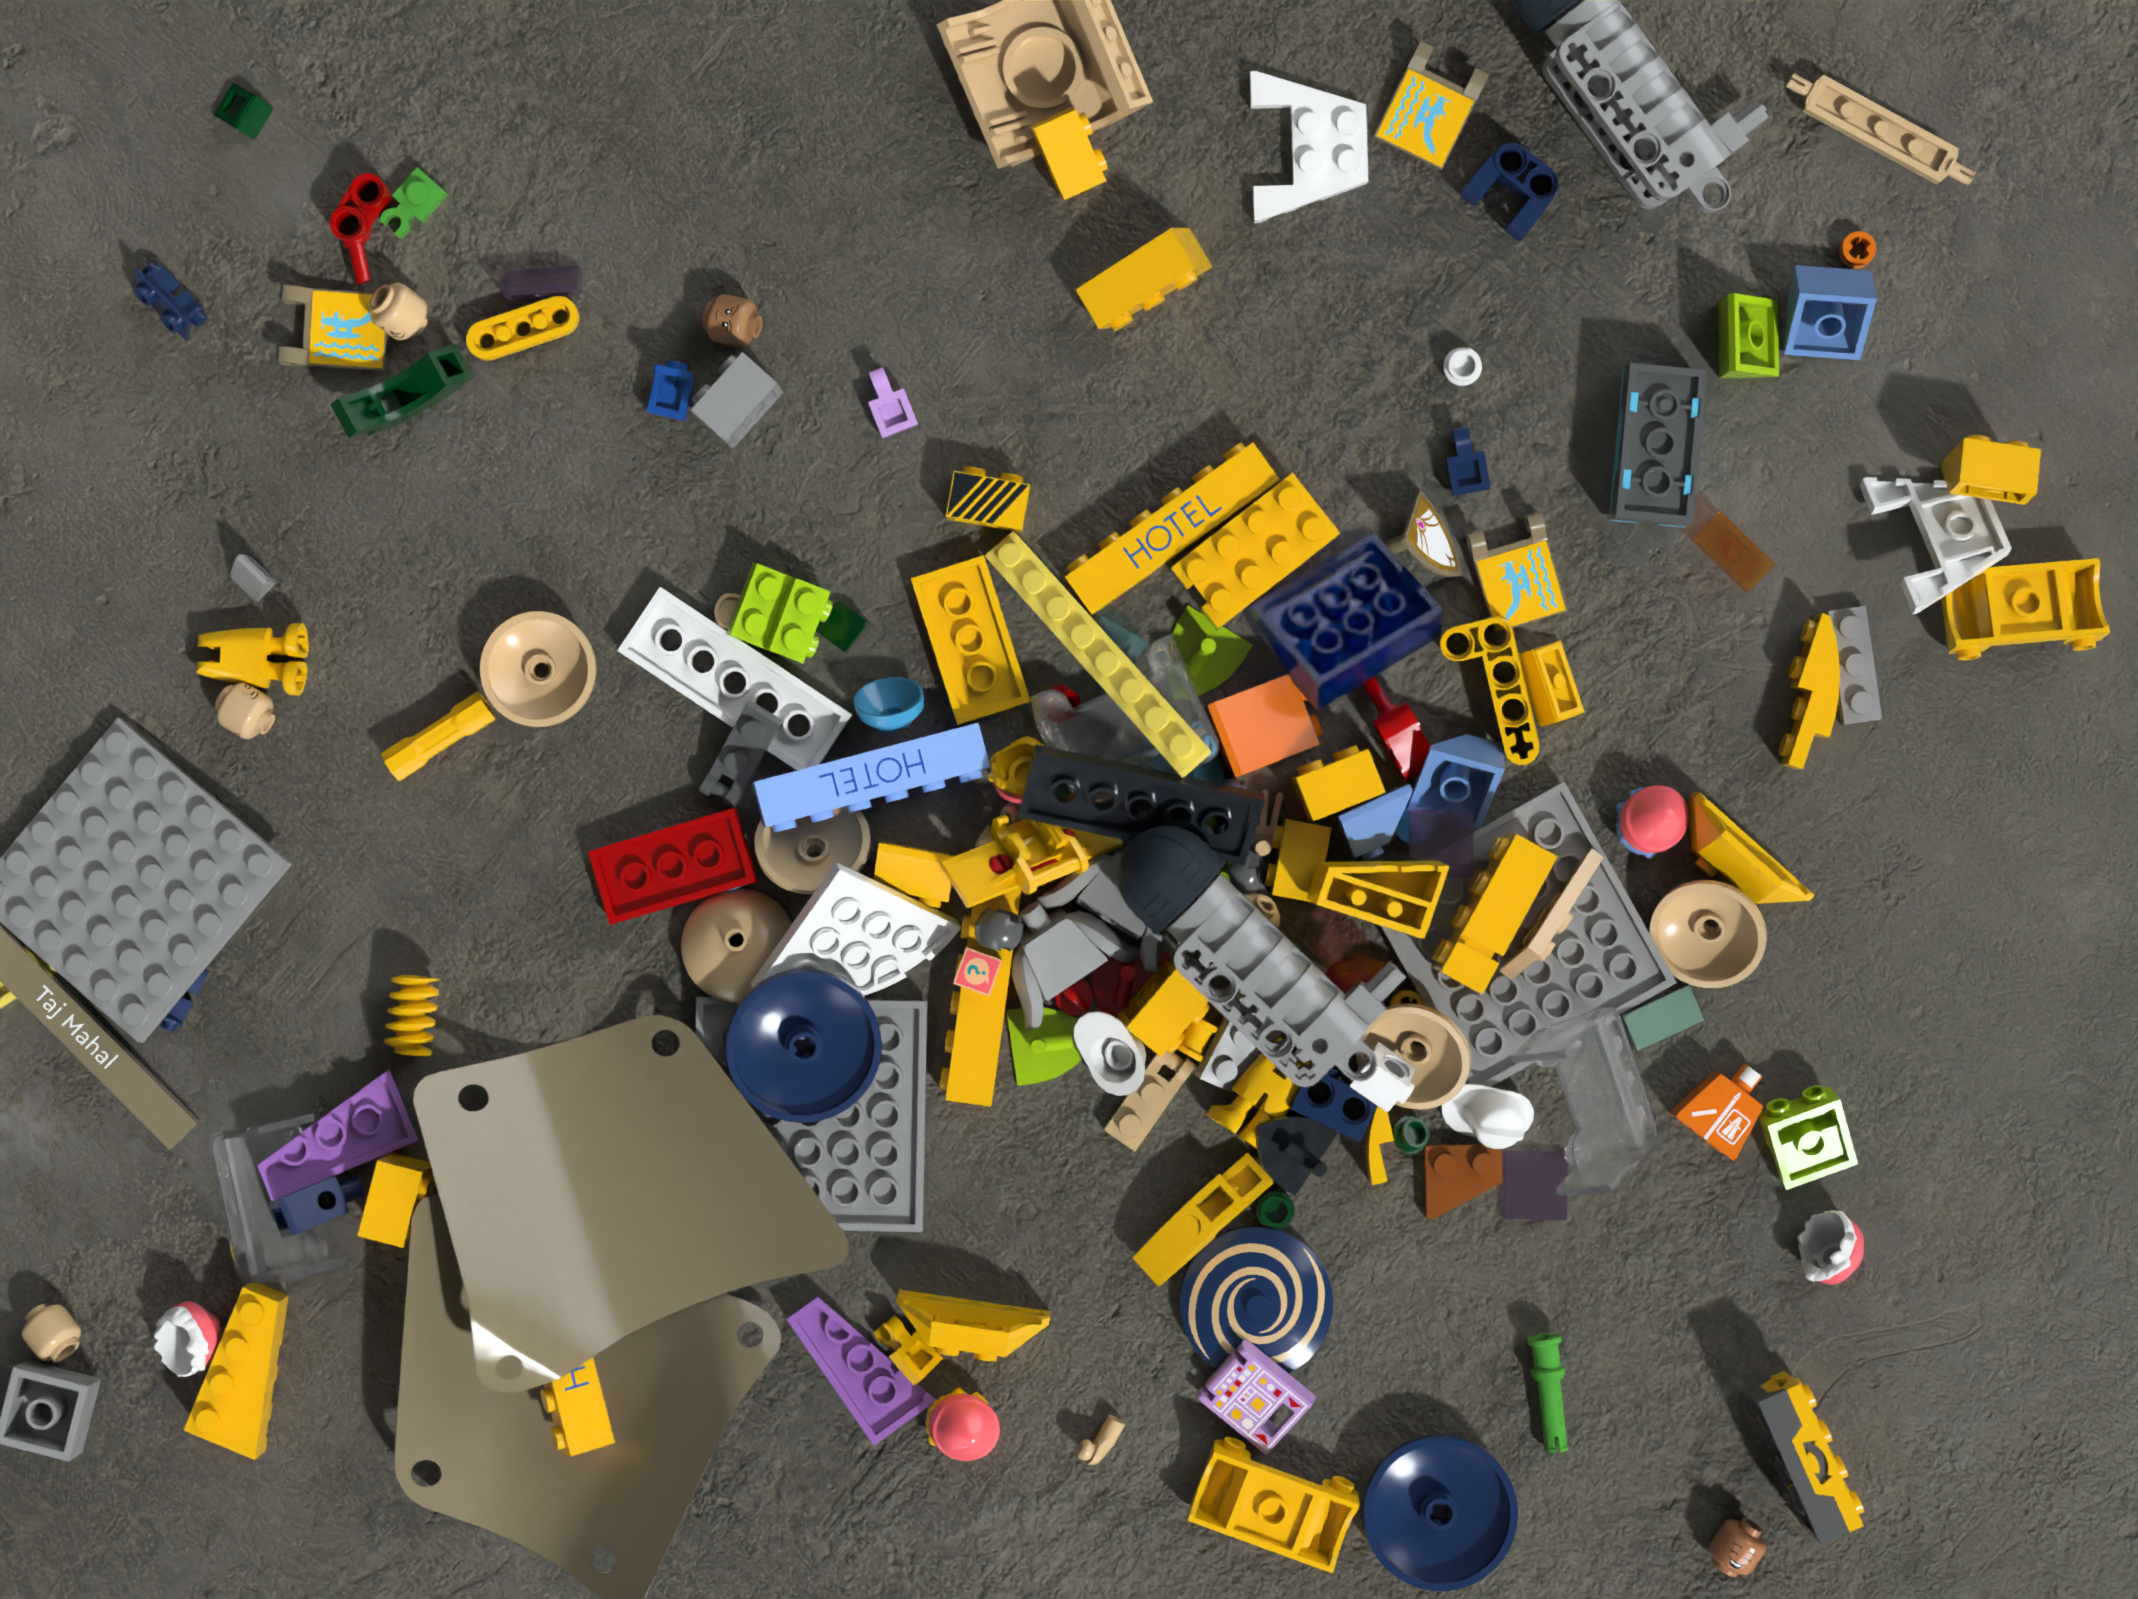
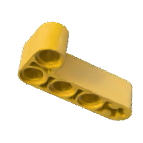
M1489 617L1449 628L1440 640V649L1445 657L1452 661H1464L1481 656L1483 658L1507 758L1512 763L1518 765H1527L1533 762L1539 753V738L1511 624L1502 617ZM1491 624H1500L1507 632L1506 640L1500 645L1490 644L1485 638V630ZM1453 633L1464 634L1469 641L1468 650L1462 654L1451 652L1447 646L1448 637ZM1501 661L1510 662L1516 670L1515 677L1509 682L1498 681L1493 672L1494 666ZM1517 699L1523 703L1525 711L1520 718L1509 719L1504 715L1502 706L1507 700ZM1528 722L1530 729L1522 728L1524 741L1532 742L1533 747L1528 748L1527 756H1521L1519 751H1513L1511 748L1517 742L1515 730L1508 734L1506 727H1519Z

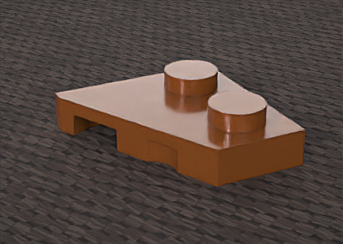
M1482 1143L1426 1144L1424 1147L1425 1218L1427 1220H1433L1503 1183L1502 1149H1492Z

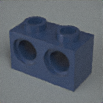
M1331 1068L1319 1080L1325 1082L1328 1086V1094L1321 1101L1309 1099V1086L1299 1087L1290 1106L1291 1110L1361 1142L1377 1105L1351 1088L1349 1083L1338 1079L1340 1071ZM1356 1097L1361 1099L1363 1103L1362 1112L1353 1118L1345 1116L1343 1114L1344 1102L1349 1098Z

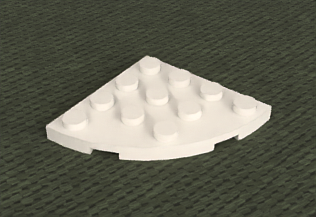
M835 862L750 984L753 988L764 979L787 970L818 969L847 980L865 996L906 978L905 972L918 965L925 958L930 961L953 939L962 927L957 919Z

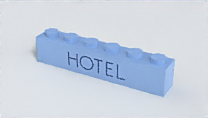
M979 723L752 782L763 826H773L774 833L797 827L795 819L810 816L813 823L834 817L832 809L848 806L850 813L872 807L870 799L885 796L886 803L909 797L907 789L922 786L923 793L946 787L944 780L959 776L960 783L982 778L981 770L990 768Z

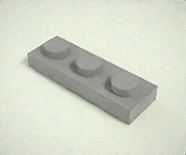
M1866 606L1826 611L1825 614L1830 615L1839 652L1840 685L1838 708L1841 725L1881 720L1882 713Z

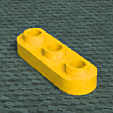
M550 297L475 323L468 330L466 336L467 347L477 358L484 361H492L571 334L579 324V311L576 305L566 297ZM558 311H565L567 313V319L562 324H557L554 321V316ZM523 323H528L531 327L530 333L526 336L518 334V327ZM487 335H492L494 337L493 346L483 348L482 339Z

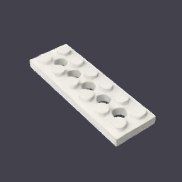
M659 587L617 651L731 727L735 726L745 705L750 700L757 703L758 698L762 694H773L778 700V708L773 714L782 719L783 722L767 751L796 770L820 765L853 715L743 641L726 635L727 631L662 587ZM670 629L677 630L682 636V644L675 651H666L661 645L663 633ZM699 651H709L713 655L714 665L708 672L700 673L693 666V658ZM732 672H740L746 679L744 690L738 694H731L725 688V679ZM797 714L805 715L810 722L808 733L801 737L792 735L788 728L789 720Z

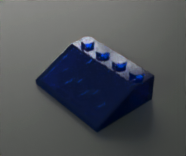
M1374 532L1250 605L1252 615L1291 680L1317 711L1440 637L1444 615L1442 607Z

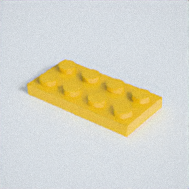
M984 555L911 578L957 725L1031 702Z

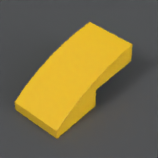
M1377 1106L1366 1132V1166L1369 1181L1372 1185L1388 1182L1379 1144L1394 1141L1388 1113L1379 1106Z

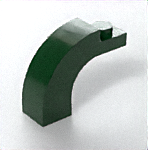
M452 344L427 352L398 375L373 387L338 397L330 405L348 438L368 433L370 436L396 426L436 405L474 377L456 344Z

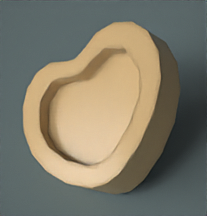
M727 593L722 595L717 601L714 618L720 627L728 629L740 595Z

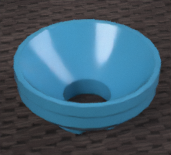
M888 677L878 679L858 690L854 697V707L858 718L865 724L879 729L882 733H894L899 729L907 728L921 713L924 707L923 689L916 681L908 678Z

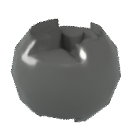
M1249 850L1245 865L1225 861L1224 872L1229 875L1230 883L1242 894L1258 893L1264 887L1263 872H1267L1263 857L1257 852Z
M987 908L980 914L975 924L977 942L993 950L1001 951L1004 948L1010 952L1017 947L1023 937L1021 917L998 908L997 911Z

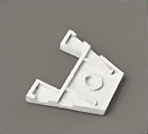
M1250 71V109L1290 108L1293 185L1253 186L1254 223L1264 222L1271 217L1294 211L1304 205L1327 199L1368 183L1366 104L1258 71Z
M1877 477L1862 478L1859 486L1871 515L1905 506L1910 507L1936 568L1935 570L1903 578L1900 585L1912 614L1921 612L2005 558L2012 549L1990 499L1950 494L1944 480H1934L1932 484L1912 483L1911 479L1896 478L1895 482L1877 481Z

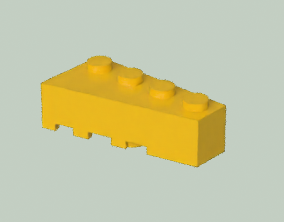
M255 1281L242 1287L183 1431L253 1460H256L266 1451L268 1422L271 1419L273 1405L271 1401L274 1381L277 1378L279 1348L282 1344L289 1295Z

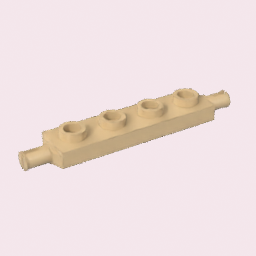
M1793 73L1786 84V88L1806 97L1802 112L1936 185L1947 176H1950L1968 186L1976 174L1975 171L1956 162L1959 148L1825 75L1816 82L1811 83Z

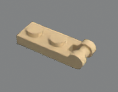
M1167 1051L1162 1057L1156 1053L1145 1068L1142 1084L1136 1091L1125 1097L1104 1127V1131L1136 1152L1179 1088L1189 1077L1196 1063L1188 1057L1184 1060L1174 1052L1169 1053ZM1163 1065H1166L1175 1072L1170 1081L1158 1074Z

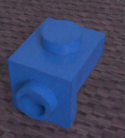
M665 360L664 366L654 364L653 373L655 376L647 413L686 422L696 379L692 372L687 371L688 365L671 360Z

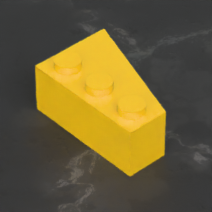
M1170 228L1077 288L1076 291L1098 329H1108L1111 327L1113 331H1117L1134 320L1131 315L1143 308L1145 311L1156 307L1165 300L1164 296L1175 289L1179 291L1197 280V276L1213 266L1190 228Z
M1438 860L1318 862L1306 899L1316 905L1425 940L1449 865Z

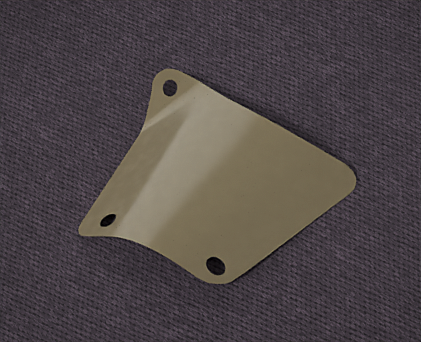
M663 1015L643 1016L533 1051L437 1072L425 1076L414 1090V1107L468 1299L476 1374L482 1384L492 1390L513 1393L552 1382L581 1366L624 1336L658 1319L699 1302L759 1282L795 1274L829 1270L842 1264L848 1255V1239L841 1226L705 1045L688 1026L671 1017ZM661 1030L672 1031L679 1038V1048L671 1056L658 1055L652 1048V1039ZM476 1084L482 1086L488 1093L489 1100L487 1105L479 1111L465 1110L458 1101L460 1091L468 1085ZM508 1355L518 1357L523 1365L520 1376L513 1379L501 1378L496 1372V1365L499 1360Z
M435 1194L425 1197L414 1209L411 1219L395 1439V1473L397 1481L406 1495L420 1506L484 1528L536 1552L571 1574L603 1599H645L730 1417L751 1386L779 1351L781 1343L780 1329L776 1321L762 1308L724 1293L658 1319L624 1336L593 1356L615 1443L571 1457L562 1455L561 1450L555 1449L551 1439L550 1428L555 1427L551 1412L547 1413L542 1404L541 1390L545 1389L544 1384L525 1391L513 1393L498 1392L483 1385L477 1377L468 1299L440 1196ZM754 1322L762 1328L763 1339L760 1344L754 1347H745L739 1343L737 1331L743 1324ZM508 1355L499 1360L496 1365V1372L501 1378L513 1379L520 1376L523 1365L518 1357ZM430 1460L437 1463L441 1469V1478L438 1483L429 1487L416 1484L411 1477V1470L417 1462ZM600 1544L609 1546L616 1555V1567L609 1574L598 1572L592 1564V1551Z

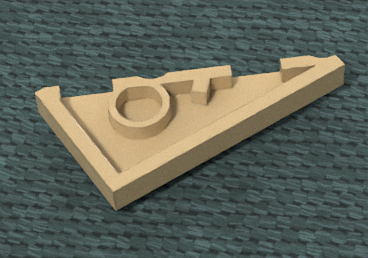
M1593 848L1587 852L1572 872L1573 876L1562 893H1556L1535 924L1522 939V944L1525 947L1504 963L1500 969L1501 973L1512 980L1534 961L1539 960L1543 962L1555 947V943L1551 939L1556 932L1562 933L1571 922L1574 915L1569 911L1604 857Z

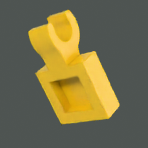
M896 1316L891 1317L886 1323L884 1322L874 1332L879 1342L895 1349L889 1358L913 1386L920 1382L943 1359L939 1353H936L934 1347L928 1346L917 1330L910 1335L901 1320Z

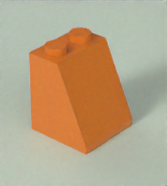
M1289 673L1204 707L1231 778L1239 777L1320 745L1317 737L1323 735L1315 713L1308 715L1303 701L1308 700L1309 696L1301 678L1295 680L1293 674Z

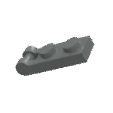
M750 700L745 705L710 772L701 784L699 791L708 797L712 794L723 801L722 805L728 809L735 808L783 720ZM723 774L735 781L731 788L720 782Z

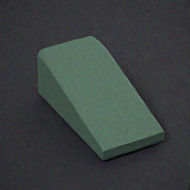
M1690 985L1638 1005L1619 1015L1632 1049L1636 1051L1704 1021Z

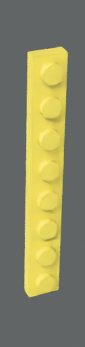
M1014 531L985 555L994 568L1182 778L1212 753L1208 746Z

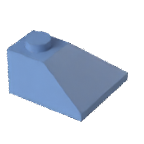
M1466 734L1430 745L1407 804V811L1477 830L1480 829L1505 770L1503 744Z
M1410 784L1399 785L1386 791V793L1333 815V819L1351 858L1361 856L1362 861H1367L1384 853L1381 846L1391 841L1413 792Z

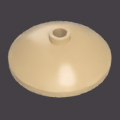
M532 611L521 613L503 622L490 635L483 648L480 660V679L488 700L504 717L524 726L547 727L571 718L589 699L596 680V658L592 645L586 635L573 622L550 612ZM541 663L547 664L549 668L548 674L543 678L536 674V668Z
M848 806L832 809L834 817L813 823L810 816L795 819L797 827L774 833L773 826L764 827L761 818L755 833V852L761 869L778 886L794 893L808 895L814 894L835 862L859 873L868 859L871 847L869 826L861 810L849 813ZM813 852H819L821 854L818 857H809V854Z
M1712 880L1687 882L1669 891L1657 904L1649 929V934L1672 975L1685 983L1702 988L1727 987L1748 977L1759 965L1767 942L1766 925L1755 903L1737 888ZM1706 920H1714L1718 926L1711 927L1707 925Z
M739 888L714 894L694 909L685 924L681 939V953L684 966L693 982L706 994L721 1001L739 1003L752 989L751 981L790 928L792 922L781 905L761 892ZM741 935L744 938L743 944L739 947L731 946V937Z
M1410 1003L1386 1007V1010L1369 1025L1368 1029L1361 1036V1039L1371 1049L1379 1042L1416 1067L1411 1080L1415 1088L1403 1104L1397 1101L1395 1103L1397 1106L1409 1109H1430L1441 1106L1452 1100L1462 1090L1469 1076L1471 1053L1464 1034L1450 1018L1433 1008ZM1413 1041L1422 1043L1424 1047L1416 1046ZM1362 1052L1356 1053L1358 1067L1368 1056L1367 1054Z

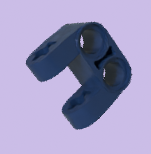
M1509 142L1499 147L1482 165L1460 196L1475 207L1492 184L1498 181L1525 203L1524 207L1505 230L1518 242H1521L1555 196L1559 188V180L1557 174L1526 148L1518 143ZM1503 155L1515 157L1518 162V170L1513 172L1504 170L1500 165V157ZM1535 178L1544 180L1548 186V194L1543 196L1535 194L1530 188V180Z

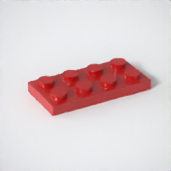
M736 808L588 851L609 925L758 881Z

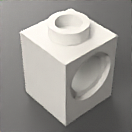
M1378 1042L1372 1049L1376 1054L1378 1064L1375 1074L1366 1081L1358 1082L1352 1080L1350 1087L1388 1113L1397 1101L1403 1104L1414 1090L1415 1085L1411 1083L1416 1067ZM1369 1056L1358 1067L1356 1073H1364L1369 1069L1371 1065Z

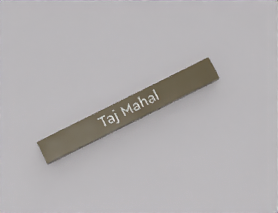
M0 923V982L169 1150L174 1148L200 1121Z

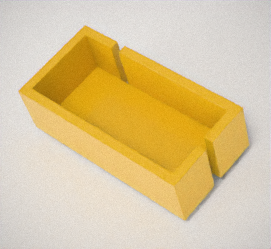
M1506 833L1504 837H1497L1487 854V857L1492 859L1486 871L1482 872L1479 870L1468 889V891L1473 893L1467 906L1460 905L1450 922V925L1455 927L1448 940L1443 938L1440 940L1431 959L1436 961L1433 969L1480 994L1484 993L1499 965L1498 962L1491 958L1494 953L1504 956L1558 857L1518 834Z

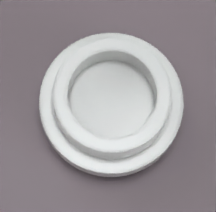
M1467 347L1453 349L1446 356L1443 363V371L1446 378L1458 386L1472 384L1480 376L1482 370V362L1479 355Z

